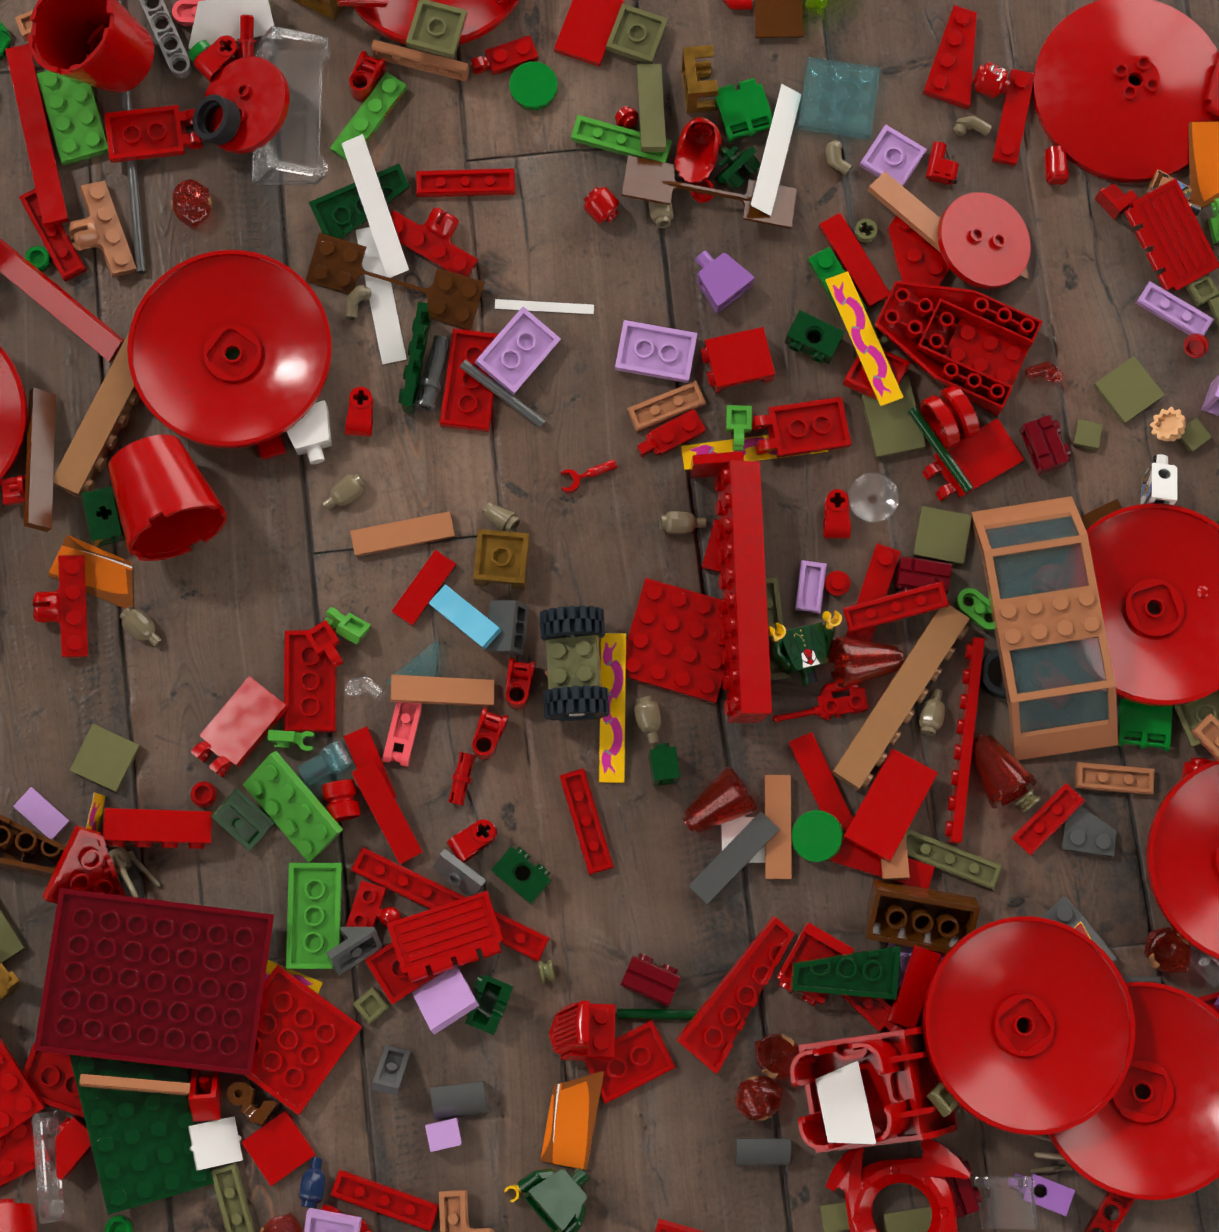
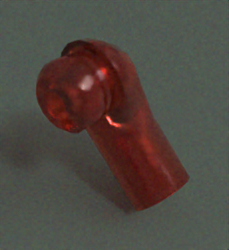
M1042 362L1025 368V373L1029 380L1039 376L1052 383H1059L1063 380L1062 370L1050 362Z

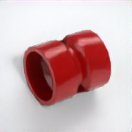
M354 779L334 781L321 786L324 801L329 802L325 809L336 822L361 816L359 802L353 799L357 792Z

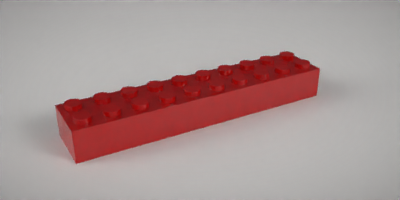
M730 460L714 480V489L718 491L715 513L719 516L720 525L716 529L717 540H720L717 561L721 565V574L719 575L718 585L719 589L722 590L723 597L720 600L719 610L720 614L724 615V624L721 625L720 632L721 639L725 640V649L722 651V664L726 665V675L723 676V689L727 690L724 714L728 716V723H759L772 714L760 461Z

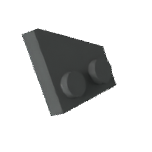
M1080 807L1063 824L1060 850L1114 857L1117 831L1083 807Z

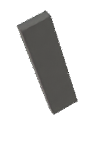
M760 811L689 887L708 905L780 829Z

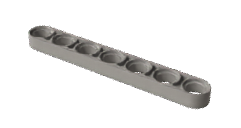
M139 0L172 75L180 79L188 77L192 72V65L164 1L159 0V5L151 9L146 6L148 0ZM158 20H167L169 22L168 26L164 29L156 28L155 25ZM169 40H175L178 44L175 49L167 50L164 47L165 43ZM178 61H184L187 63V66L183 71H176L174 64Z

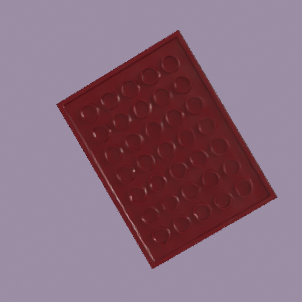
M59 888L34 1051L251 1075L274 914Z

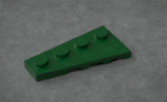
M400 163L376 173L387 205L410 188ZM355 182L309 202L321 232L325 235L343 239L367 221Z
M418 302L416 317H414L412 325V341L409 342L408 346L409 361L408 365H405L403 372L405 386L404 389H400L398 403L402 404L403 412L412 414L414 413V401H416L431 324L429 305L424 302Z
M901 946L792 963L790 989L794 991L897 1000Z

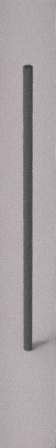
M130 90L121 93L122 111L132 110ZM137 160L127 161L136 273L145 274L146 261Z

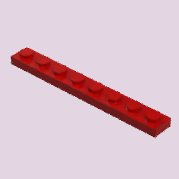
M974 637L970 644H966L964 658L968 659L967 669H963L961 681L962 684H965V692L959 698V709L963 710L962 718L958 719L956 724V734L960 735L959 745L955 744L953 759L957 760L956 770H952L950 776V785H954L953 795H949L947 810L951 811L950 821H946L944 836L948 837L947 843L958 845L962 843L985 638Z

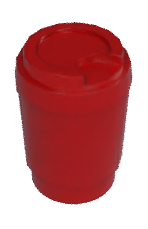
M1052 146L1045 149L1044 167L1046 182L1048 185L1059 184L1061 186L1066 184L1069 180V171L1064 147Z

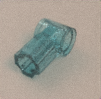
M338 740L324 747L320 754L299 765L297 768L309 787L330 774L343 771L352 765L353 761L341 740Z

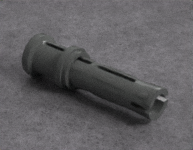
M435 335L433 338L424 378L419 381L420 391L418 399L414 401L415 408L426 412H434L436 410V405L434 404L437 392L441 390L439 380L450 339L442 335Z

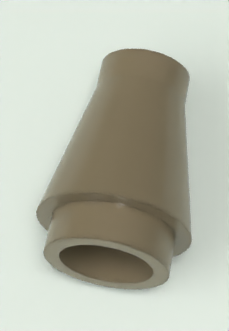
M492 502L487 503L482 511V515L487 517L499 531L515 532L521 522V519L517 517V513L494 505Z

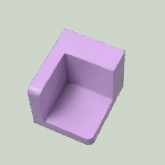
M458 1117L425 1125L430 1152L462 1144Z

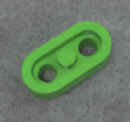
M966 588L962 590L956 598L958 610L969 617L981 629L993 631V620L991 623H988L984 619L985 615L992 617L989 599L976 589ZM967 598L971 599L973 605L966 606L964 600Z

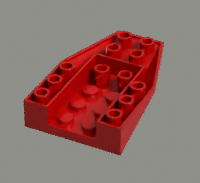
M895 281L875 326L933 379L947 387L956 385L970 401L998 417L1004 408L1013 388L1012 385L1043 321L975 290Z

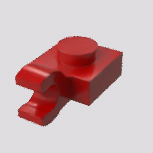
M327 620L304 633L318 656L326 653L335 668L344 663L335 649V646L340 641Z

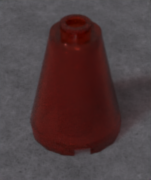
M836 637L837 639L832 640L829 663H834L835 671H831V676L838 688H847L898 671L904 661L902 651L895 645L847 637Z
M982 734L973 740L972 755L988 802L992 808H997L996 803L1001 802L1002 806H1005L1028 792L1027 785L1031 783L1034 786L1037 781L1034 776L992 735L986 736V734Z
M728 766L684 811L686 817L683 820L690 831L696 830L700 833L753 813L758 807L752 795L749 796L746 791V786Z

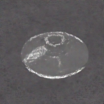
M872 472L859 476L852 483L848 493L851 510L857 517L867 522L886 520L894 513L899 502L896 485L890 478L880 473ZM868 497H876L877 502L870 503L868 501Z

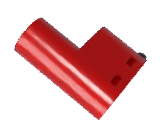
M935 141L931 147L926 179L947 185L957 184L959 163L944 159L947 145L943 142Z

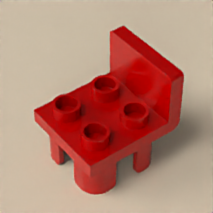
M923 1026L798 1045L800 1053L795 1056L790 1066L791 1082L794 1087L805 1085L809 1115L799 1117L798 1126L803 1141L815 1149L816 1153L926 1140L957 1131L958 1125L955 1109L948 1116L943 1117L927 1097L940 1081L928 1057ZM858 1061L876 1144L829 1143L815 1080Z

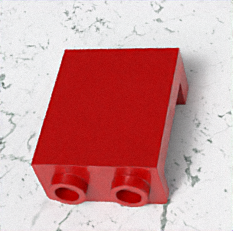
M764 327L705 339L704 348L701 349V357L703 363H708L710 372H706L709 387H714L715 393H719L722 388L762 379L763 383L774 380L775 371Z
M808 922L805 924L775 978L780 981L779 986L792 993L793 990L790 989L792 963L853 953L854 948ZM798 991L803 994L801 999L814 1007L817 1003L823 1005L828 993Z

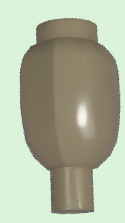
M649 201L650 217L656 223V227H669L670 221L674 217L672 203L665 205Z
M358 473L354 476L346 475L332 487L330 497L323 501V504L330 510L336 504L345 506L362 495L363 488L366 486L365 481Z
M669 511L665 515H660L659 528L660 530H665L668 534H688L693 532L695 528H706V518H696L692 513L686 511Z
M129 606L120 614L119 617L123 620V628L134 638L141 641L148 640L154 647L160 643L162 639L155 633V624L144 611L139 608L133 609Z
M933 689L931 698L925 701L920 711V732L926 736H935L936 731L940 730L943 725L945 705L941 701L943 691L939 689Z
M651 696L636 699L637 704L634 707V714L639 729L647 734L649 744L659 742L657 731L661 726V716L658 704L652 701Z

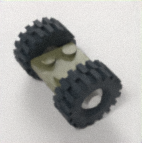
M580 605L578 607L561 606L543 610L540 612L541 639L546 641L548 690L543 692L544 717L552 721H582L607 717L609 715L608 688L601 687L599 638L605 636L604 609Z

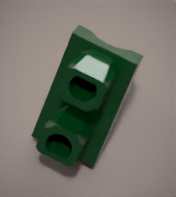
M733 146L730 150L726 147H722L719 150L722 158L717 164L721 168L726 164L728 166L714 178L718 184L724 182L730 189L736 190L745 181L737 172L740 167L750 175L761 166L754 156L757 150L753 146L744 149L737 157L735 155L739 152V149L736 146Z

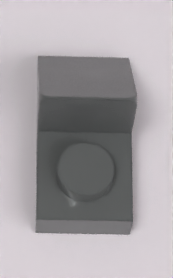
M340 927L344 942L326 952L333 970L339 976L383 948L374 927Z
M385 1045L371 1090L397 1096L398 1092L402 1089L411 1051Z

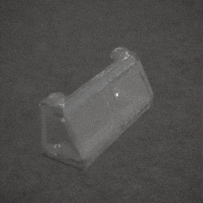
M271 26L256 44V57L268 60L284 74L289 86L290 102L285 121L277 134L263 147L253 151L252 183L261 185H317L326 177L328 163L325 162L323 156H320L322 66L325 62L329 61L331 49L328 47V37Z

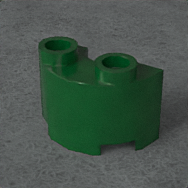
M485 974L484 976L479 975L473 990L477 991L475 998L479 1006L466 1014L465 1024L495 1035L514 986Z

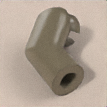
M976 116L959 118L954 123L953 131L956 135L963 136L967 130L974 129L986 136L990 132L992 125Z
M833 140L827 144L825 149L827 163L846 176L851 170L852 165L842 159L841 142Z
M363 285L356 286L347 296L345 319L356 320L358 318V304L361 300L367 301L370 299V288Z

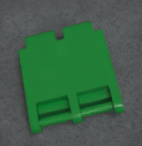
M755 78L738 82L739 90L735 89L734 84L718 88V96H715L714 101L728 143L734 142V139L749 135V137L755 136V133L768 130L771 127L773 116L762 83L757 84Z
M1120 697L1118 746L1129 744L1138 745L1142 749L1157 747L1163 748V751H1169L1173 706L1144 705ZM1124 737H1126V738H1137V739H1140V740L1124 739ZM1147 740L1163 741V743L1149 742Z

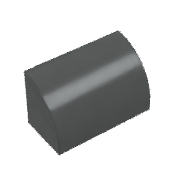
M517 600L490 601L488 619L497 625L501 632L484 651L502 655L524 656L529 605Z
M484 1081L430 1088L435 1120L488 1113Z
M735 1138V1165L790 1164V1138Z

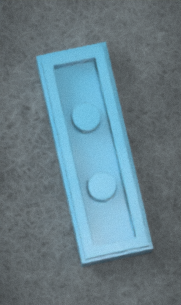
M446 584L429 602L432 608L484 650L501 632L497 625Z

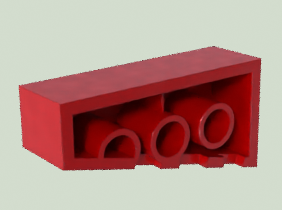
M105 808L103 811L102 836L108 847H124V844H135L137 848H151V844H161L162 848L177 849L178 845H188V849H204V845L211 843L212 818L210 815L212 811Z

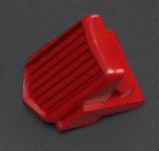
M582 1000L562 1007V1010L556 1012L548 1034L554 1053L561 1055V1060L587 1061V1058L614 1059L615 1004H591L590 1001Z

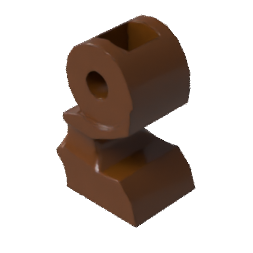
M247 1082L232 1083L227 1090L229 1102L234 1105H242L241 1112L246 1115L250 1123L265 1125L280 1105V1102L275 1100L263 1101L261 1107L258 1108L255 1106L257 1089Z

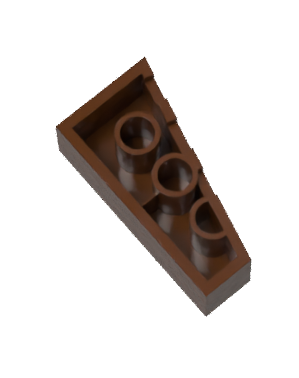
M0 815V868L51 878L66 846Z

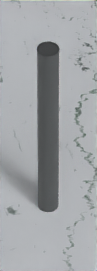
M466 359L460 365L462 370L540 428L545 422V419Z

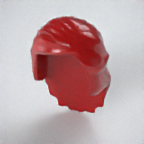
M703 117L694 118L682 129L674 163L675 169L679 172V177L684 178V182L692 184L705 178L708 179L716 165L718 150L722 141L718 127L710 120Z

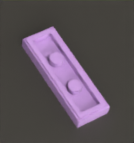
M1151 281L1148 282L1135 303L1187 335L1194 333L1205 335L1214 320Z

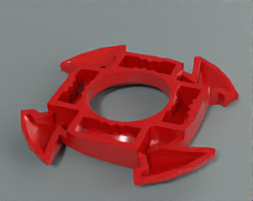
M933 1139L922 1140L920 1145L924 1151L922 1156L883 1159L871 1163L864 1168L865 1147L850 1149L833 1168L825 1187L832 1191H835L837 1188L844 1190L850 1232H880L873 1217L874 1201L884 1187L894 1183L910 1184L918 1188L926 1196L932 1211L931 1225L927 1232H959L955 1197L951 1184L947 1181L946 1177L969 1179L971 1173L962 1161L943 1144Z

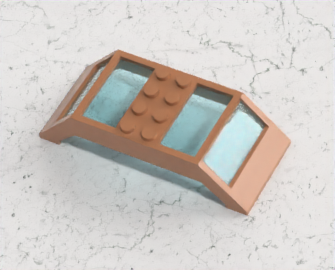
M1073 497L971 512L974 535L982 556L1007 697L1014 761L1118 746L1116 684L1088 534Z

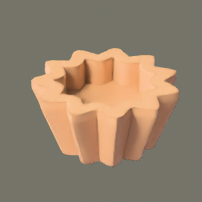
M1170 407L1167 411L1161 409L1160 414L1154 415V422L1150 424L1153 428L1151 433L1157 436L1159 440L1174 442L1185 433V417L1180 409L1174 410L1173 407Z

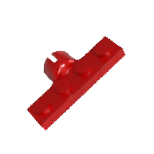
M435 207L432 209L426 222L419 225L397 211L392 210L390 215L401 244L450 272L470 277L479 259L451 242V237L459 224V220L455 216Z
M58 555L59 588L56 591L36 592L34 594L33 607L35 608L33 617L36 622H56L59 624L61 658L88 657L85 555Z

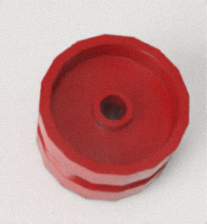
M950 385L941 390L939 397L932 395L920 403L922 416L947 450L958 445L960 437L969 439L980 431L979 421L972 404L956 385Z

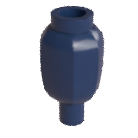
M312 1157L310 1168L302 1176L298 1193L301 1207L317 1209V1204L323 1199L325 1175L321 1170V1158Z

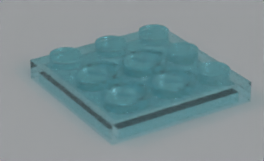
M808 57L797 129L870 139L880 67Z

